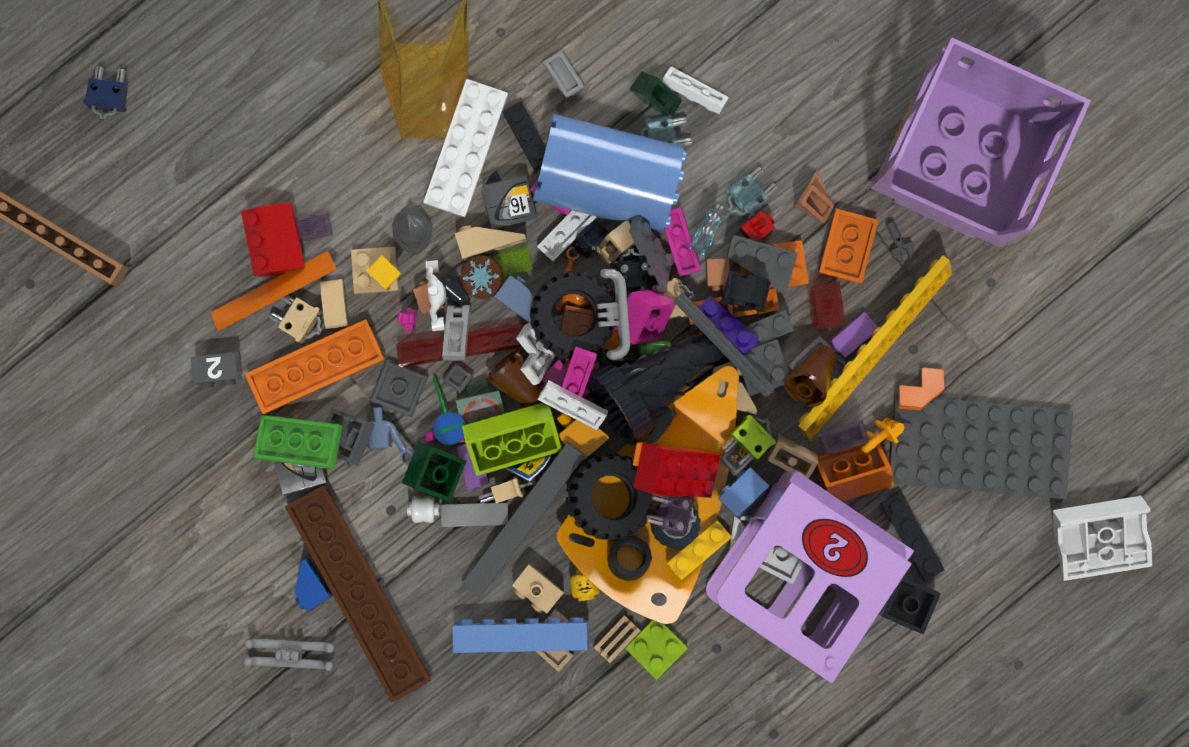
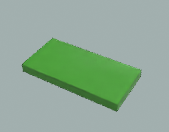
M261 415L253 458L334 470L343 426L333 423Z

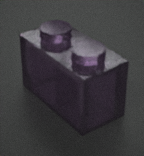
M863 420L816 434L823 455H829L869 442Z

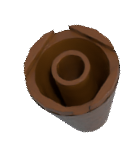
M818 346L787 374L784 389L793 400L798 403L801 400L807 402L806 406L809 407L823 404L827 397L837 358L834 350L829 346Z
M516 349L515 353L511 352L495 366L496 372L494 374L491 372L487 374L486 380L525 408L543 403L538 400L542 388L539 384L533 385L520 370L526 359L522 352Z

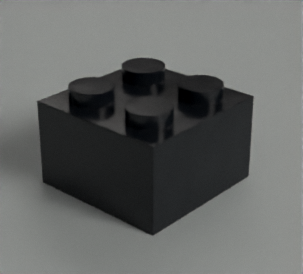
M903 577L878 615L924 635L941 593Z

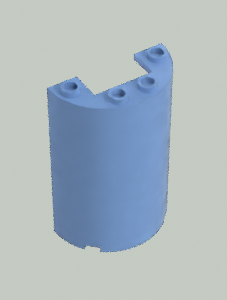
M553 114L532 201L620 223L627 220L631 224L632 217L641 215L644 221L648 222L652 231L662 233L664 228H669L671 221L669 213L672 205L676 206L679 192H676L678 183H682L685 171L681 170V166L685 162L687 151L683 149V146Z

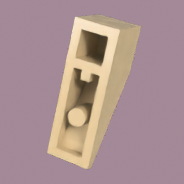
M471 225L458 229L459 232L454 233L464 261L474 256L489 254L527 241L525 234L481 227L472 228Z

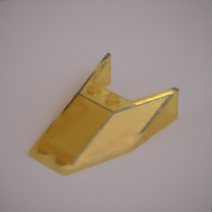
M378 0L380 72L401 138L445 139L468 76L470 13L467 0H462L446 43L425 44L397 42L387 14L386 5L383 0Z

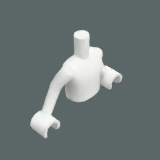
M438 260L426 261V279L429 280L427 289L431 304L429 312L432 331L445 330L444 317L437 318L436 312L440 305L446 301V290L442 282L433 275L439 273Z

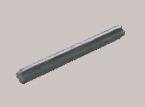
M684 293L674 300V303L765 397L774 391V386Z

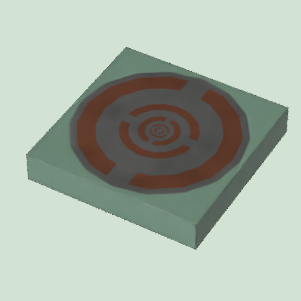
M499 389L456 400L459 415L464 419L466 425L505 414Z

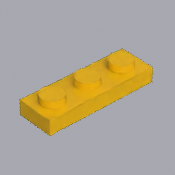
M717 520L691 544L667 562V566L681 581L732 537Z

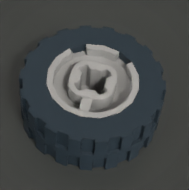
M664 503L658 505L652 515L657 517H665L683 522L684 526L687 525L689 520L693 519L690 516V508L683 510L665 505ZM692 504L690 505L693 507L694 516L697 517L696 522H692L690 527L683 529L682 532L650 523L654 538L660 544L669 548H681L691 544L698 536L701 528V519L698 516V511L695 510Z

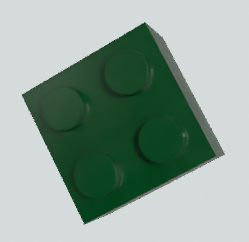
M418 442L402 484L451 502L467 461Z

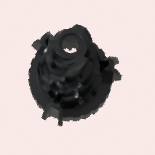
M700 331L694 336L686 337L670 347L665 345L649 356L645 354L637 360L632 359L606 364L590 374L588 385L596 404L608 411L606 420L622 440L632 446L637 445V442H644L645 440L655 442L664 434L676 416L675 410H670L669 405L685 395L683 392L698 383L701 379L700 377L715 366L714 363L719 361L724 354Z

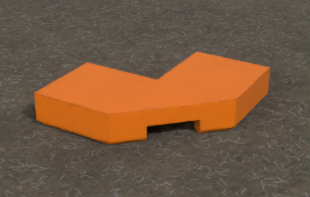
M921 368L920 387L900 385L898 388V409L922 410L930 401L943 393L944 369Z

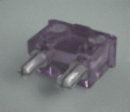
M652 494L657 497L651 496V499L659 501L661 504L658 517L648 514L647 517L652 519H646V521L656 524L655 528L673 532L676 536H685L687 529L692 522H696L697 518L693 514L694 498L689 496Z

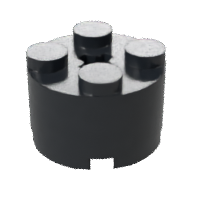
M729 271L725 279L721 303L730 306L737 305L740 309L764 312L771 281L754 275H741L739 272Z

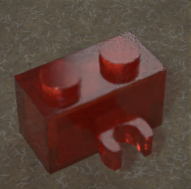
M840 282L812 285L810 287L811 291H808L809 304H813L814 313H811L812 326H816L817 331L846 326Z

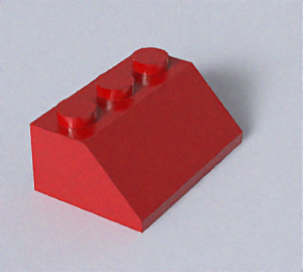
M292 203L264 205L241 211L254 276L266 278L305 268Z

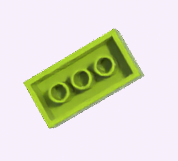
M545 403L462 426L476 476L561 452L562 450L550 406Z

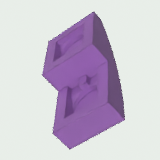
M864 312L833 338L829 344L844 359L866 341L878 326Z

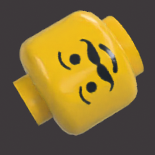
M576 570V575H572L569 578L571 595L573 598H578V602L596 599L595 595L600 593V589L587 579L580 570Z

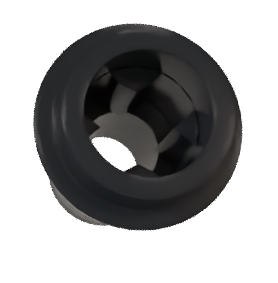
M447 274L441 280L446 290V297L460 306L468 299L469 295L466 294L454 276L451 277Z

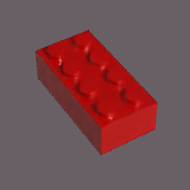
M643 443L633 487L657 495L711 498L721 454L701 448Z

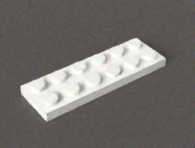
M466 79L427 190L424 204L466 218L508 97L507 92Z

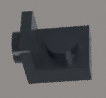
M594 219L576 236L572 245L578 253L588 259L609 232Z

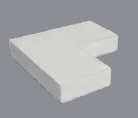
M528 323L525 324L516 339L529 354L520 370L533 385L540 383L556 355L550 350L547 351L543 344L537 341L536 334L531 328V324Z

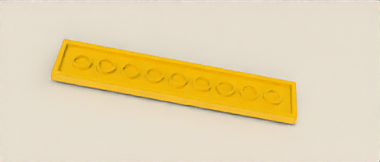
M942 255L939 260L935 259L928 269L930 271L925 277L921 276L916 281L915 288L910 294L906 293L900 301L901 305L897 310H892L887 315L886 323L881 328L875 329L871 335L872 339L867 345L863 344L857 351L858 356L853 362L849 361L844 366L842 375L838 379L835 378L831 381L823 404L814 407L809 413L806 412L800 418L798 427L808 440L812 441L952 275V269L948 258Z

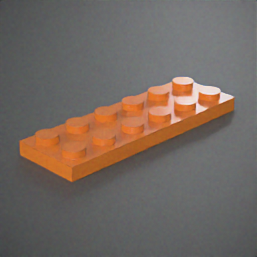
M365 319L245 373V376L262 414H267L384 361L385 358L368 320Z

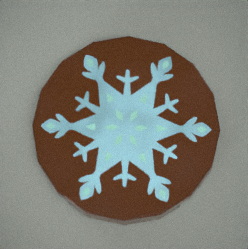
M486 255L474 256L469 259L461 272V283L465 292L476 299H488L495 296L504 282V273H502L500 263L493 257Z

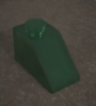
M642 71L629 89L642 102L670 119L682 102L658 77Z

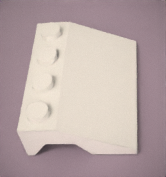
M1142 496L1053 510L1054 533L1064 581L1152 567V547L1147 532L1146 514L1150 513V507Z

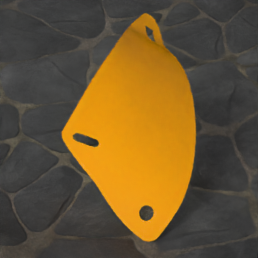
M725 366L669 405L670 410H675L676 416L664 434L655 442L672 446L701 448L721 454V458L726 453V449L723 450L722 447L731 438L729 434L736 427L739 382L737 371L731 366ZM720 380L729 383L724 397L717 395ZM626 444L617 454L631 457L633 461L636 445ZM720 460L711 498L674 496L688 500L695 510L698 511V516L701 519V528L698 536L714 524L718 518L721 502L718 499L721 497L719 493L726 486L729 472ZM604 476L593 485L591 501L599 515L605 518H616L626 511L629 504V492L624 482L618 477ZM655 501V503L651 505V509H653V512L655 511V508L662 502ZM568 515L557 532V541L572 563L587 579L610 598L642 616L664 624L673 623L679 618L694 588L703 563L680 581L667 566V562L685 547L669 548L660 544L654 538L651 525L647 522L644 527H640L638 532L632 536L641 538L649 546L652 555L650 566L645 574L636 580L626 581L619 579L611 572L607 560L609 550L616 540L596 539L592 535L585 534L582 528H578L575 525V519ZM571 533H576L592 538L595 544L592 547H587L570 541L568 537ZM624 546L617 553V561L624 569L636 570L642 564V555L634 547ZM653 594H664L667 602L663 606L654 605L651 602Z

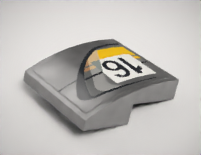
M274 462L284 496L327 484L324 468Z

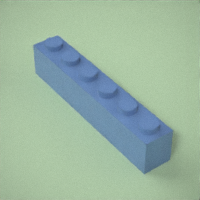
M553 617L547 618L548 622H539V618H526L525 622H517L515 618L503 619V623H494V619H481V623H472L471 619L459 620V624L453 625V653L588 650L590 648L589 621H583V617H570V621H561V618Z

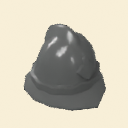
M410 207L397 214L392 224L393 237L396 243L406 252L420 254L428 247L432 238L433 227L429 216L420 209Z

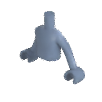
M382 407L373 408L374 421L370 423L375 425L368 440V449L392 447V437L401 452V461H406L405 455L407 453L410 454L411 459L414 451L405 448L395 425L383 420ZM344 461L347 466L350 465L349 462Z

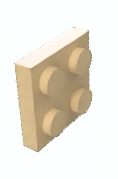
M396 247L351 250L354 294L399 291L398 278L389 286L391 289L387 291L367 272L381 255L397 269Z

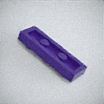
M711 296L698 307L744 356L759 343L758 337Z

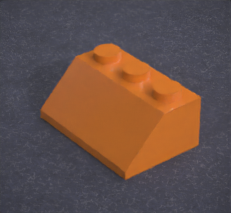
M868 441L819 455L816 468L822 488L843 502L894 486L892 468L880 443L867 455H863L859 449Z

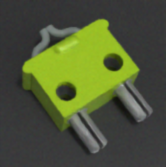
M751 415L744 416L742 418L743 421L729 434L731 438L722 448L723 450L726 449L725 452H729L737 444L746 453L738 462L741 468H744L751 460H758L770 446L776 444L771 436L772 430L769 427L771 422L768 419L753 418ZM757 421L763 424L767 423L766 429L768 432Z

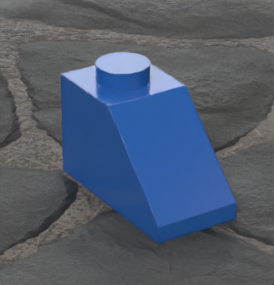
M309 558L301 562L295 589L297 604L302 610L305 608L307 612L333 595Z

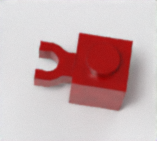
M761 210L742 225L739 230L745 238L759 242L775 229L773 225L775 221L769 213L766 212L764 214Z

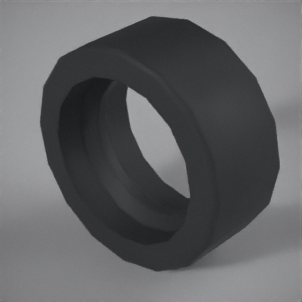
M631 535L627 536V538L617 539L609 550L607 557L608 566L611 572L619 579L626 581L636 580L642 577L648 570L652 560L651 550L645 541ZM630 546L637 549L642 555L641 566L636 570H627L620 566L616 557L620 548Z

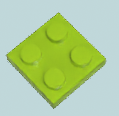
M651 620L625 649L657 680L688 647L664 623Z

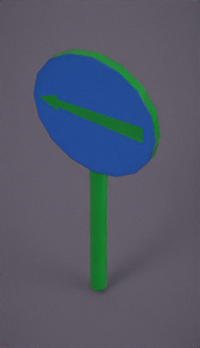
M434 375L433 381L443 411V415L439 416L435 421L433 427L434 435L442 444L455 445L464 438L462 426L466 425L460 415L452 412L447 413L437 376Z

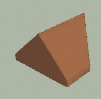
M816 170L796 203L795 208L824 224L835 205L831 202Z

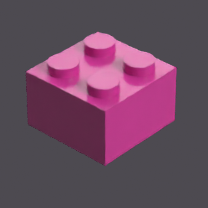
M657 289L632 292L627 297L630 343L635 345L659 341L676 306L674 301L665 294L658 293ZM616 325V327H615V329H614V331H616L617 333H618V325Z

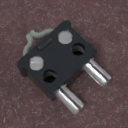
M628 249L627 253L622 254L620 261H612L610 263L612 269L617 270L624 277L626 294L628 287L640 286V291H645L647 286L653 285L652 276H650L647 270V260L643 259V256L640 253H636L634 249ZM630 253L640 257V259L623 260Z

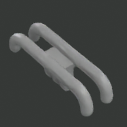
M602 269L600 276L614 281L616 302L597 304V309L606 308V312L597 313L598 318L607 317V321L598 322V327L618 325L619 346L615 350L607 352L609 359L618 360L623 358L630 349L626 283L622 274L617 270Z
M250 639L245 642V647L248 649H279L276 651L275 658H246L243 662L246 667L272 666L325 669L326 671L333 669V663L330 661L302 659L303 650L333 652L334 645L331 643Z

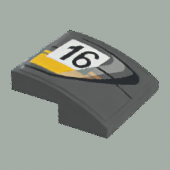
M527 175L480 186L491 229L537 218Z

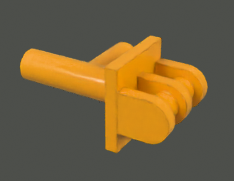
M885 418L883 421L875 420L874 422L880 432L874 434L870 431H865L863 437L868 442L859 449L863 455H867L884 439L897 444L899 442L897 437L904 431V425L890 418Z

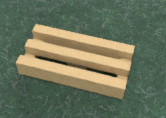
M624 615L594 646V649L611 663L641 630ZM626 622L628 625L603 650L601 646ZM632 628L634 631L609 656L607 653Z

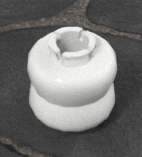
M415 495L412 497V502L407 503V515L412 517L414 523H421L423 521L433 523L435 516L440 515V503L435 502V497L432 495L424 497Z

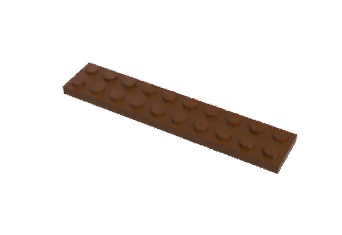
M326 485L285 506L391 703L432 680Z

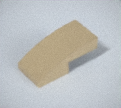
M343 280L320 282L325 328L348 326Z

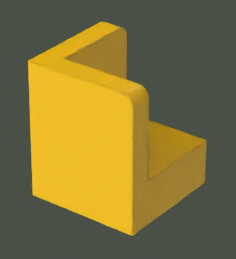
M383 255L367 270L387 291L391 289L389 286L401 275Z

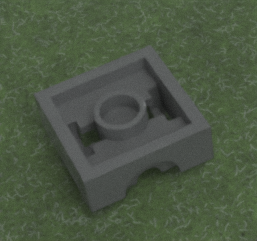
M331 408L328 418H326V423L343 426L337 458L358 466L375 424Z

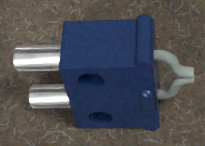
M99 66L96 67L94 79L89 78L86 99L83 102L94 113L99 114L100 119H106L109 115H114L116 112H126L127 110L125 103L128 87L124 83V69H118L116 81L102 80L104 68ZM96 109H98V110L112 111V112H107V113H105V114L103 115L100 111H97Z

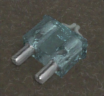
M670 115L652 120L647 118L644 122V128L641 130V136L643 137L644 132H646L647 138L683 147L692 145L691 138L677 140L674 129L675 126L686 124V117L672 119Z
M760 167L750 175L746 173L732 186L729 185L726 188L725 193L728 195L727 201L730 205L728 210L731 213L736 212L751 219L759 209L768 203L771 199L770 196L778 190L777 186L771 190L776 185L773 183L763 191L754 181L763 174V170L757 173L761 169ZM731 200L736 204V206H737L742 212H740V211L737 210V209H732V208H733V204H732Z
M717 204L714 210H708L698 231H695L693 241L689 247L703 256L708 247L712 246L714 242L713 237L724 218L721 215L722 205L718 213L716 212L720 204Z

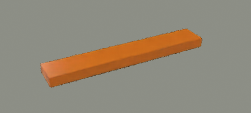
M326 251L305 262V268L286 272L212 311L211 315L215 327L220 331L336 270L337 268L330 253Z

